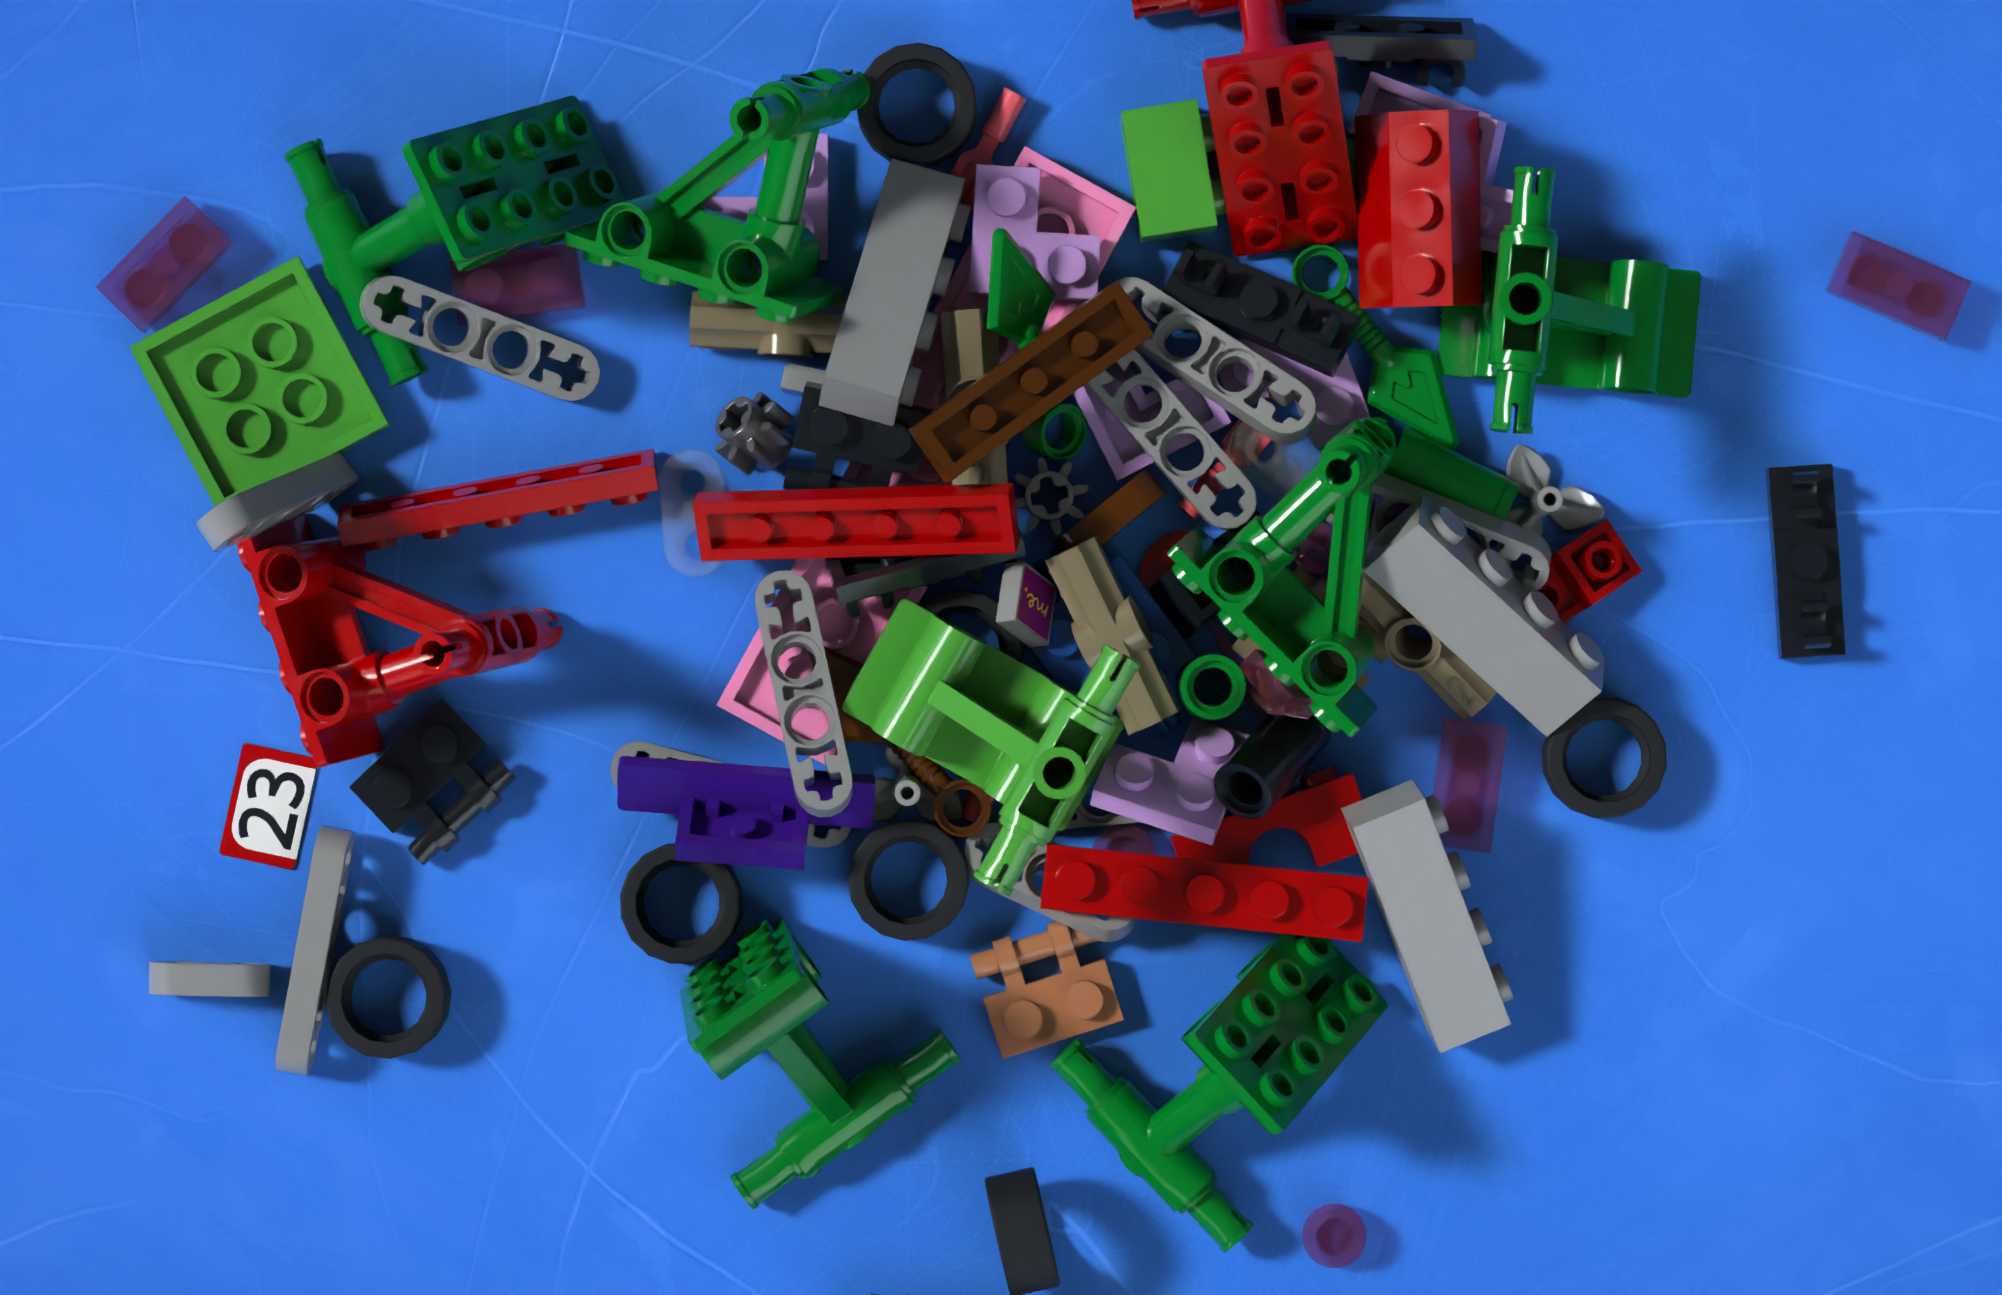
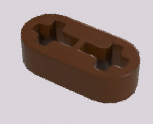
M1146 468L1075 524L1053 544L1059 552H1062L1097 536L1101 546H1103L1168 492L1151 471Z

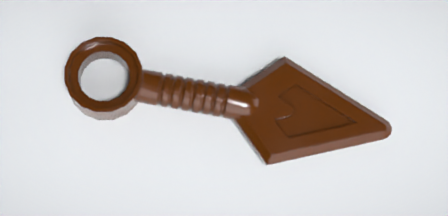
M824 646L844 741L883 742L889 749L891 748L892 752L898 755L899 760H903V764L908 766L911 772H914L913 775L919 778V781L925 784L926 789L935 797L933 805L935 819L940 827L950 835L966 837L982 830L989 821L991 812L990 799L982 788L965 779L953 780L944 769L940 768L939 764L925 756L919 757L880 736L869 725L843 711L841 704L864 664ZM809 651V656L811 658L813 666L815 667L816 660L814 658V655ZM960 789L969 790L976 794L981 804L978 819L971 825L964 827L955 826L950 823L943 811L944 801L947 796L953 791Z

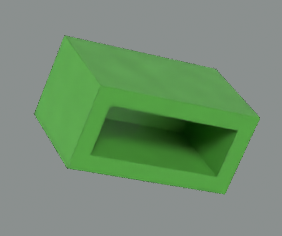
M1197 99L1121 111L1120 125L1133 204L1136 207L1135 216L1140 244L1215 232L1218 226L1216 216L1227 214L1221 177L1210 178L1206 153L1216 151L1210 113L1200 115Z

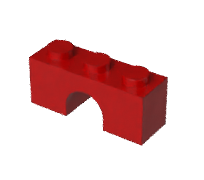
M1335 765L1299 777L1302 790L1282 796L1263 817L1244 819L1235 814L1223 817L1213 845L1178 834L1169 836L1176 857L1249 865L1251 847L1261 834L1274 828H1288L1296 832L1304 840L1315 867L1355 855L1358 852L1341 811V808L1362 800L1353 773H1347L1338 777Z

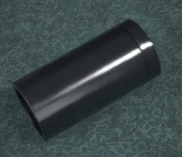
M1299 698L1283 700L1216 772L1214 777L1216 795L1231 813L1244 819H1258L1266 815L1330 742L1331 731L1313 714L1310 709V702Z

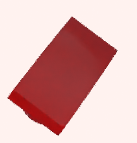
M1605 519L1551 555L1548 579L1542 588L1537 591L1550 600L1558 613V618L1565 623L1640 574L1642 570L1608 519Z

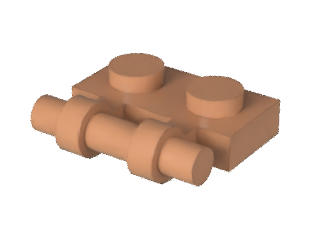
M1054 921L1047 924V931L1013 942L1011 937L1007 936L992 941L993 948L969 955L977 980L1001 972L1007 990L983 997L1002 1059L1124 1020L1105 959L1103 958L1080 966L1074 949L1099 940ZM1052 955L1057 956L1062 972L1025 984L1020 968L1021 965Z

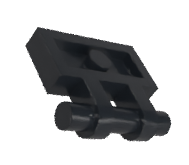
M806 382L792 448L817 453L813 470L788 464L783 489L889 487L893 470L918 475L923 451L908 429L931 414L932 409L917 405L911 407L900 404L894 426H889L819 406L822 384ZM836 458L872 465L870 483L834 475Z
M441 699L354 781L349 788L392 833H396L412 817L420 824L424 831L407 846V849L422 865H425L441 849L448 852L461 840L458 833L483 809L489 813L502 801L499 794L517 777L500 759L482 776L470 762L488 745L444 699ZM455 778L466 791L439 815L428 802Z

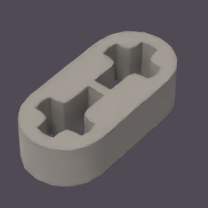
M150 961L148 994L266 997L270 996L271 964Z

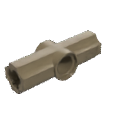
M692 291L689 345L690 347H700V349L756 350L757 355L776 358L809 359L814 358V354L831 355L848 298H842V301L821 308L818 313H808L794 318L792 323H777L758 317L755 314V306L735 301L734 304H718L704 300L697 295L698 291Z
M964 309L940 313L946 402L1000 364L998 334L987 329L988 309ZM1003 443L952 480V485L1008 483L1006 443Z
M1097 536L1045 560L1049 568L1048 571L1060 591V596L1074 620L1071 623L1072 632L1090 670H1092L1099 658L1104 644L1118 650L1122 656L1125 654L1141 664L1139 671H1136L1116 706V710L1128 735L1150 727L1177 713L1180 709L1176 698L1173 696L1168 681L1151 650L1154 648V643L1145 619L1132 597L1125 596Z
M1364 572L1360 616L1384 639L1385 650L1391 661L1402 669L1415 671L1462 720L1470 716L1473 717L1490 702L1497 692ZM1412 624L1422 626L1429 632L1432 638L1429 640L1416 639L1408 634L1404 626Z

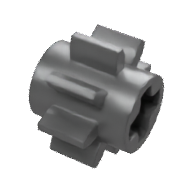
M758 392L753 401L745 396L737 397L722 409L716 420V433L723 440L717 444L715 451L746 475H751L756 466L761 470H771L785 460L792 448L793 436L786 427L794 420V417L763 392Z
M1041 457L1038 458L1037 463L1038 475L1032 479L1023 474L1015 475L1014 479L1016 482L1026 488L1025 498L1015 499L1016 510L1027 508L1032 515L1027 523L1026 530L1028 532L1036 529L1039 522L1042 521L1050 523L1052 532L1058 537L1061 535L1062 528L1060 520L1066 515L1075 520H1082L1084 518L1081 510L1074 507L1072 503L1073 497L1081 496L1088 492V485L1079 484L1071 486L1067 479L1072 468V463L1069 461L1057 473L1048 471L1047 463ZM1044 480H1051L1054 489H1065L1068 494V498L1059 501L1058 512L1055 514H1047L1044 505L1033 506L1031 496H1035L1040 492V482Z

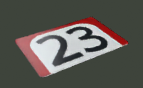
M249 743L243 744L221 840L220 854L290 870L295 867L317 768L313 757Z

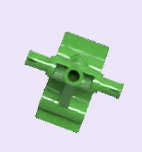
M903 598L896 606L841 706L845 713L869 725L872 730L888 741L916 756H925L979 786L992 798L1004 804L998 813L1001 815L998 821L1003 826L979 869H976L973 876L989 887L993 884L997 887L996 891L1010 897L1014 885L1037 845L1044 847L1046 842H1051L1057 830L1063 831L1067 828L1121 733L1124 724L1120 717L1113 714V711L1136 671H1139L1141 664L1125 654L1122 656L1118 650L1104 644L1099 658L1077 694L913 601Z

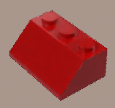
M1441 109L1384 112L1355 116L1359 308L1483 305L1479 111Z

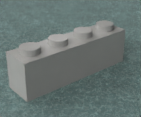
M891 158L824 374L819 406L889 426H894L900 404L913 406L923 369L912 367V363L917 349L929 352L939 314L929 312L928 310L933 294L946 296L955 265L954 259L945 257L950 240L962 243L972 206L960 203L965 183L964 178Z
M1423 494L1369 541L1364 572L1546 737L1602 692L1605 660L1598 645L1585 633L1578 632L1576 634L1558 618L1555 607L1545 595L1536 590L1530 592L1513 577L1510 566L1499 553L1490 548L1484 550L1467 534L1461 519L1449 508L1444 506L1438 508Z
M1409 780L1341 808L1421 1017L1439 1053L1511 1025L1504 1002L1514 999L1500 964L1489 967L1482 947L1491 944L1492 939L1478 907L1469 911L1466 907L1461 891L1471 887L1458 853L1454 851L1446 854L1439 834L1448 831L1449 827L1436 796L1431 795L1424 798L1414 781Z

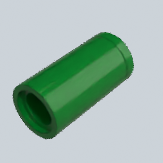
M1407 426L1396 443L1394 459L1382 472L1502 520L1505 519L1520 487V483L1510 478L1508 479V477Z
M1217 654L1204 655L1189 663L1182 670L1177 681V696L1183 709L1191 716L1205 721L1221 719L1232 714L1241 705L1246 691L1245 677L1239 666L1231 659ZM1203 670H1214L1220 673L1226 680L1228 687L1227 695L1218 706H1207L1201 703L1194 693L1195 678Z

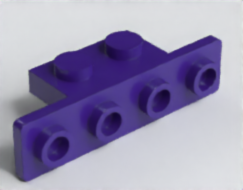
M622 756L619 758L617 770V806L620 810L679 815L675 841V861L804 870L809 824L866 829L873 826L876 777L872 774L851 773L853 795L848 806L841 813L834 816L817 817L807 813L799 805L794 791L790 768ZM814 770L815 782L811 786L805 787L806 791H817L821 801L832 799L833 788L837 785H842L841 780H830L827 771Z

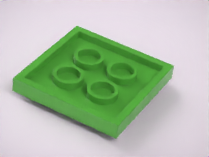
M299 256L129 346L215 507L240 492L335 453H342L391 426Z

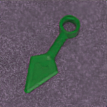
M997 228L992 236L987 329L1016 342L1019 349H1021L1041 334L1056 293L1008 231L1003 228ZM1060 402L1023 429V439L1027 447L1035 454L1063 461L1072 458L1082 448L1087 435V422L1083 412L1075 405ZM1060 413L1064 419V433L1059 442L1049 446L1045 438L1046 425L1051 417Z
M1313 245L1303 250L1295 259L1292 268L1294 285L1303 291L1360 315L1361 325L1354 338L1358 340L1360 346H1363L1362 349L1368 352V356L1372 360L1367 404L1446 447L1455 449L1459 444V438L1435 351L1392 346L1389 340L1385 339V335L1380 333L1381 330L1375 326V322L1370 320L1371 317L1365 313L1364 308H1359V302H1356V298L1347 288L1349 267L1344 256L1335 248L1327 245ZM1324 256L1337 264L1339 279L1332 289L1318 293L1310 290L1304 284L1302 272L1309 260Z

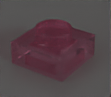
M1255 649L1239 666L1243 674L1253 685L1250 689L1253 699L1265 711L1274 716L1282 714L1308 719L1313 714L1310 709V704L1313 700L1296 683L1289 687L1279 681L1264 663V658L1267 654L1263 650Z

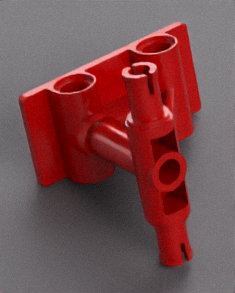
M1132 0L1135 20L1142 19V17L1191 10L1192 16L1199 15V18L1240 12L1244 41L1240 54L1209 58L1202 62L1234 255L1241 257L1357 239V212L1332 43L1330 41H1319L1294 45L1288 36L1284 5L1314 0Z
M306 514L237 544L240 560L243 566L251 573L260 600L258 612L265 629L271 633L280 659L279 675L282 684L292 695L301 721V741L307 752L313 756L315 765L318 768L383 751L384 743L375 716L398 707L404 702L406 695L458 676H471L528 662L537 655L539 650L550 649L557 645L562 637V626L549 627L548 623L560 620L559 616L552 610L542 608L531 612L529 609L515 606L473 614L366 571L365 554L363 550H360L359 544L342 547L340 535L314 539ZM355 607L423 634V636L419 637L414 645L392 653L382 649L370 653Z

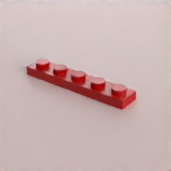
M654 449L345 504L341 505L337 525L342 547L359 544L360 550L363 551L380 550L397 543V537L422 533L424 539H441L458 533L460 526L485 522V526L488 528H502L520 522L524 514L547 510L548 515L552 517L568 516L586 508L585 503L610 499L613 505L634 504L645 500L648 497V492L659 489V471Z
M1013 483L698 492L692 503L701 561L1016 553L1020 543Z
M1047 844L1040 909L1362 942L1369 878Z

